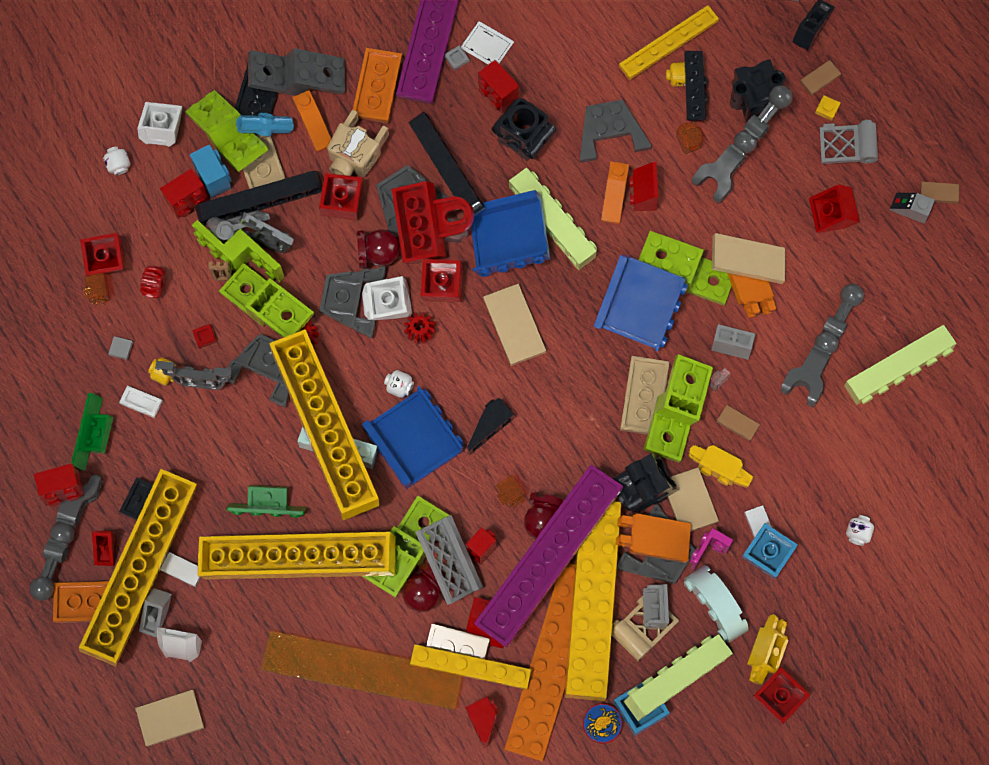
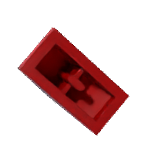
M92 530L94 565L114 566L117 537L112 531Z

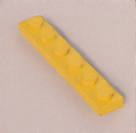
M707 5L619 63V68L631 80L716 24L719 18Z
M415 644L410 665L524 690L528 688L531 669Z

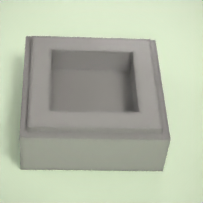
M460 45L447 52L444 57L454 71L470 62Z
M114 336L108 353L109 356L128 360L133 342Z

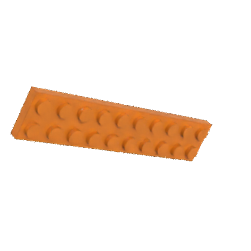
M568 563L556 580L530 664L531 674L527 690H522L504 748L505 751L543 762L566 685L575 565Z

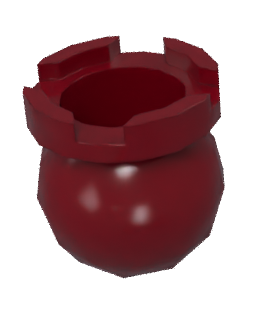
M378 229L372 231L369 235H364V230L356 231L357 236H361L360 239H357L359 260H363V263H359V268H367V263L369 262L375 266H387L397 259L400 254V243L394 233L389 230Z
M531 493L529 503L533 506L528 509L524 517V528L530 537L536 540L563 503L562 499L545 494L544 497H537V493Z
M426 562L418 567L421 574L408 578L402 589L404 603L409 609L418 613L428 612L436 607L442 593L431 566Z

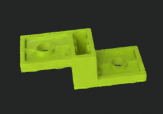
M215 90L208 93L203 99L185 111L188 117L205 132L212 146L238 172L268 151L267 146L254 133H239L237 131L236 120L240 113Z
M198 220L192 224L195 231L193 234L197 238L196 241L202 247L207 246L210 249L209 253L215 259L220 258L223 261V265L224 262H228L231 270L234 272L243 263L247 265L252 260L258 268L263 267L266 270L265 274L270 279H276L280 283L285 278L281 265L241 229L223 244Z
M653 231L649 232L639 257L640 261L687 278L685 282L688 284L687 293L725 306L732 287L730 279L726 272L712 270V261L702 257L703 249ZM663 251L666 253V258L659 259L656 257V253ZM714 277L719 283L712 286L708 283V279Z
M244 263L219 290L221 295L262 327L266 324L283 338L299 332L314 315L311 309L269 278L266 281ZM244 285H249L251 290L249 293H242L241 288ZM284 312H291L292 317L289 320L282 319V314Z
M679 354L675 356L666 392L657 397L643 450L678 463L681 462L690 426L700 419L713 367ZM686 375L693 377V384H689L686 381ZM664 433L670 435L671 441L669 443L664 441Z
M417 496L397 528L394 526L390 531L396 536L395 575L362 577L396 598L417 565L420 566L426 558L416 535V531L422 529L419 526V520L426 517L429 519L430 525L450 515ZM424 533L426 540L429 541L430 536Z

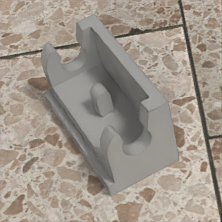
M718 324L711 351L749 360L755 333Z
M667 584L647 585V588H643L644 628H666L669 624Z

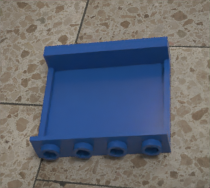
M536 190L483 203L485 209L474 216L471 225L476 268H473V271L481 277H487L494 272L503 273L511 268H524L527 264L544 263V260L550 259L542 196Z
M620 255L593 327L612 331L655 348V351L658 352L660 347L664 348L668 338L665 337V334L673 326L674 320L671 318L673 313H677L680 308L681 302L678 300L680 295H684L687 290L688 284L685 283L687 278L628 255Z
M420 386L417 387L415 393L373 421L369 422L367 420L362 423L363 430L373 444L378 447V451L405 490L463 452L462 445L464 443L459 435L455 436L451 431L453 427L450 422L443 420L440 408L437 404L433 406L430 401L432 399L426 389L422 390Z

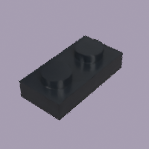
M136 477L119 512L137 521L153 484Z

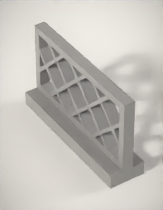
M452 515L416 531V535L447 605L483 588ZM424 533L430 536L429 541L426 540ZM435 540L439 542V548L434 545ZM433 551L438 554L437 560L434 558ZM443 558L447 560V566L442 564ZM441 570L446 572L445 578L442 576ZM451 576L455 578V584L450 582ZM449 588L454 590L453 598L449 592Z

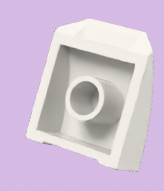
M145 102L137 128L139 139L145 144L166 145L168 147L176 142L182 106Z
M403 276L365 284L362 298L364 315L369 320H386L411 316L409 286Z
M157 627L158 646L166 658L173 657L191 662L199 656L202 640L197 634Z

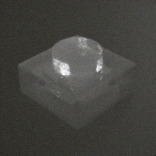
M726 368L721 372L719 370L716 371L711 377L710 387L716 391L729 379L730 372Z

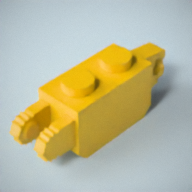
M696 445L690 448L689 458L699 464L698 468L701 469L700 472L704 475H712L718 478L717 481L726 486L728 484L732 486L734 483L745 488L749 487L753 476L742 469V461L714 445L709 446L707 450Z
M774 614L768 617L764 628L760 627L747 663L752 667L749 681L754 684L762 685L768 673H775L779 669L788 643V638L784 635L787 622L783 619L779 620Z

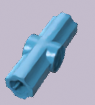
M259 113L258 116L239 115L236 120L239 133H256L261 136H271L272 133H290L294 127L293 118L290 116H273L268 113Z

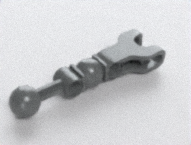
M785 85L775 86L769 93L770 102L759 116L753 115L743 127L745 130L735 135L733 144L731 143L716 162L701 165L692 177L691 183L695 186L702 185L709 178H714L717 181L718 188L713 195V199L717 204L722 203L733 190V174L747 157L746 154L751 153L755 149L757 139L760 141L770 127L767 124L778 109L786 108L791 104L793 94L789 87Z
M851 283L842 288L840 292L842 303L834 317L829 316L822 333L818 334L815 338L814 346L804 364L787 373L781 386V393L788 395L794 387L804 386L809 391L807 405L812 408L816 406L823 393V381L820 377L830 360L831 354L838 349L839 341L847 327L845 320L852 307L860 305L864 300V291L858 284Z
M91 476L89 482L82 486L84 496H81L80 499L61 502L55 519L57 523L50 529L51 539L48 538L44 547L43 558H46V562L41 576L34 579L30 584V595L35 600L45 601L53 595L55 587L51 580L58 562L63 563L69 550L68 544L74 539V529L77 528L85 506L98 499L103 484L102 476Z

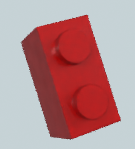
M481 527L465 544L468 554L480 565L497 548L495 534L489 529L485 531Z

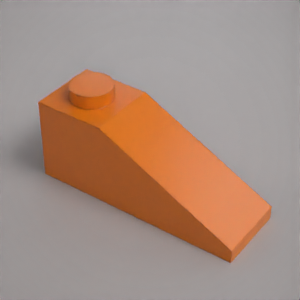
M308 90L292 97L294 106L316 152L326 149L331 141V137L310 91Z
M610 162L601 218L602 222L620 224L629 164Z

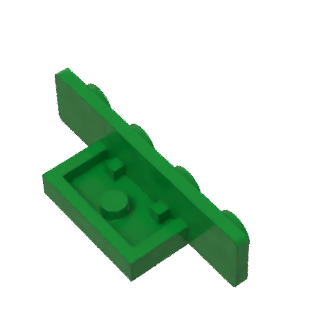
M88 393L71 461L74 467L81 471L86 470L89 453L105 454L113 421L112 416L99 414L103 399L94 393Z
M249 485L248 504L229 503L227 511L235 515L250 512L251 515L255 516L269 513L274 517L289 514L290 517L298 518L301 515H305L306 507L287 506L288 487Z

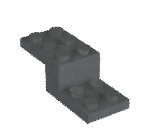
M296 48L285 57L251 50L248 52V87L294 96L305 92L308 88L342 95L345 92L344 58ZM263 68L269 70L270 76L263 72ZM323 69L329 72L330 77H327L323 73Z

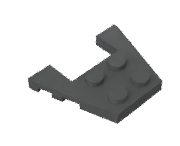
M623 100L586 106L580 163L597 160L594 142L631 135L635 153L651 150L649 140Z
M408 165L376 185L388 230L394 233L397 238H399L391 189L426 181L423 176ZM435 186L437 200L449 197Z
M245 212L240 218V224L255 231L251 233L242 228L240 229L253 241L262 244L261 247L282 254L291 247L294 239L288 233L279 231Z
M382 266L377 269H362V271L357 272L349 271L326 275L319 309L320 313L373 339L375 320L358 318L357 312L363 282L370 283L384 280L386 267Z
M259 334L236 359L229 363L226 369H232L231 378H228L227 382L235 385L243 368L277 383L269 400L286 408L288 391L273 358L269 344L275 340Z
M156 361L155 369L163 370L162 373L164 375L171 376V379L181 386L221 390L225 382L228 381V378H231L232 369L214 367V371L211 369L196 371L192 367L178 369L173 362Z
M655 504L648 515L669 519L657 504ZM689 543V557L686 563L646 556L643 563L624 552L616 565V569L675 584L691 560L695 549Z

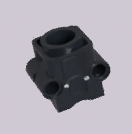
M771 59L762 61L754 67L744 66L736 68L734 70V80H732L731 107L735 110L742 109L746 122L753 115L759 116L770 102V91L775 86L784 85V73L780 70H774ZM778 109L772 118L778 115L782 109Z
M523 98L513 100L503 112V115L491 127V130L498 136V141L516 152L527 162L538 155L544 144L556 132V128L548 122L547 115ZM526 125L530 128L520 129L518 126Z
M652 453L641 460L629 464L625 467V471L612 478L623 486L622 491L618 495L623 506L628 511L636 513L643 511L651 505L663 502L668 496L679 490L675 481L667 474L666 466L661 456H654Z

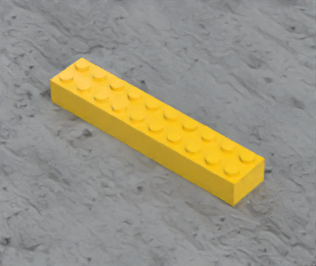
M306 330L269 343L273 358L342 520L378 507L379 498Z
M160 469L79 646L80 652L117 666L142 611L144 601L151 591L197 487L196 483Z
M614 501L576 552L565 698L605 701L607 697L618 552L616 537H619L617 521L620 518L621 502Z
M391 532L199 537L197 576L205 580L395 575L396 536Z

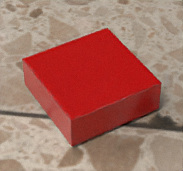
M210 324L192 330L199 349L217 343Z

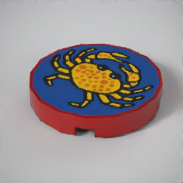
M609 704L592 706L586 711L583 718L585 735L596 743L607 744L613 742L622 730L620 713Z

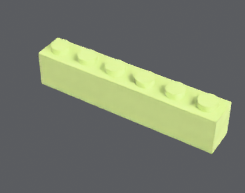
M525 168L509 180V188L515 195L536 190L542 196L546 232L574 266L580 270L596 258V245L591 240L588 241L585 238V233L579 226L576 227L574 225L571 215L564 213L560 202L557 199H553L549 195V189L538 182L537 175Z
M942 325L847 380L844 387L856 405L861 402L866 404L873 399V395L885 393L892 384L899 385L905 381L904 377L909 374L914 376L922 370L921 367L925 365L929 367L938 361L937 358L940 356L947 357L953 353V348L957 343L946 327Z
M719 634L714 638L711 636L707 637L701 642V647L697 648L694 646L686 652L688 656L685 658L682 656L678 657L672 662V667L668 668L665 666L657 672L659 676L656 678L649 677L642 683L643 687L639 689L636 686L627 693L629 697L624 703L638 721L733 654Z

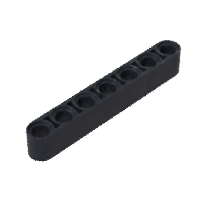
M423 111L409 121L411 128L453 196L467 200L473 208L474 216L484 210L483 203L428 115Z
M309 171L200 203L195 206L198 221L203 226H206L207 221L213 217L228 220L243 215L244 212L260 211L322 192L323 184L318 171Z

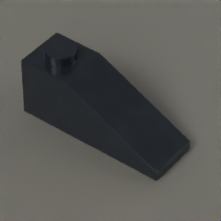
M817 0L800 23L792 42L801 48L809 50L835 6L823 0Z
M500 398L492 399L485 405V409L467 447L469 455L514 420V414Z

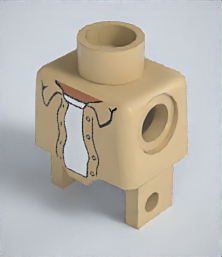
M352 110L344 124L340 123L327 147L329 159L333 162L329 168L330 171L338 175L351 176L352 173L365 177L381 156V147L389 136L388 128L382 126L373 140L367 136L365 129L360 126L354 127L359 118L358 113Z

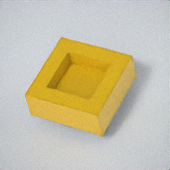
M823 96L815 114L832 121L840 106V102Z

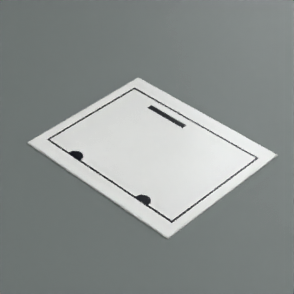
M479 21L461 48L487 64L494 60L500 63L514 41Z

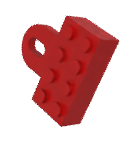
M424 181L391 189L403 263L416 264L423 262V259L435 260L445 258L443 238L463 234L473 223L474 211L471 204L467 200L455 196L437 200L435 185L432 182ZM460 209L464 211V217L461 220L452 222L448 220L449 212Z

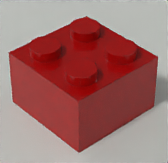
M496 60L478 72L479 92L483 97L487 96L492 107L495 110L499 109L503 114L511 102L519 98V85Z
M192 168L160 188L165 202L177 219L187 216L196 205L209 199L204 185Z
M325 173L319 205L321 216L358 220L364 186L362 178Z
M423 259L420 295L423 301L461 302L463 264L461 260Z
M72 463L34 474L38 495L46 506H58L63 501H76L81 496H84L80 475Z
M780 667L755 693L752 700L781 727L809 698L810 694Z

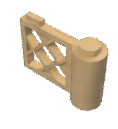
M643 596L637 601L639 605L621 622L616 620L612 624L611 635L637 661H640L679 622L668 610L669 619L672 621L666 628H644ZM634 615L643 616V626L635 625L630 619ZM646 629L657 630V637L653 641L646 636Z

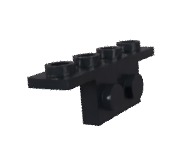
M685 51L687 121H704L706 118L705 104H707V93L704 92V87H706L707 78L704 76L703 51Z

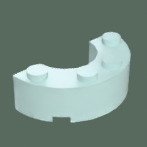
M703 565L686 576L683 583L689 592L693 591L702 605L705 604L708 607V614L713 621H716L719 629L717 632L723 641L727 640L728 643H731L749 630L747 621L745 619L741 620L740 614L742 611L724 583L715 573L711 575L708 572L711 570L708 566Z

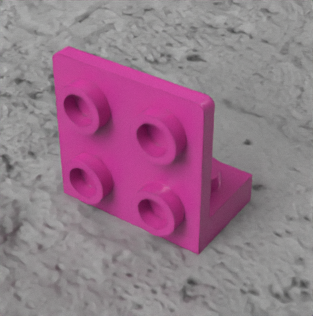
M713 528L710 533L706 531L699 545L701 549L696 548L691 557V569L695 570L709 545L712 546L715 552L727 554L733 539Z

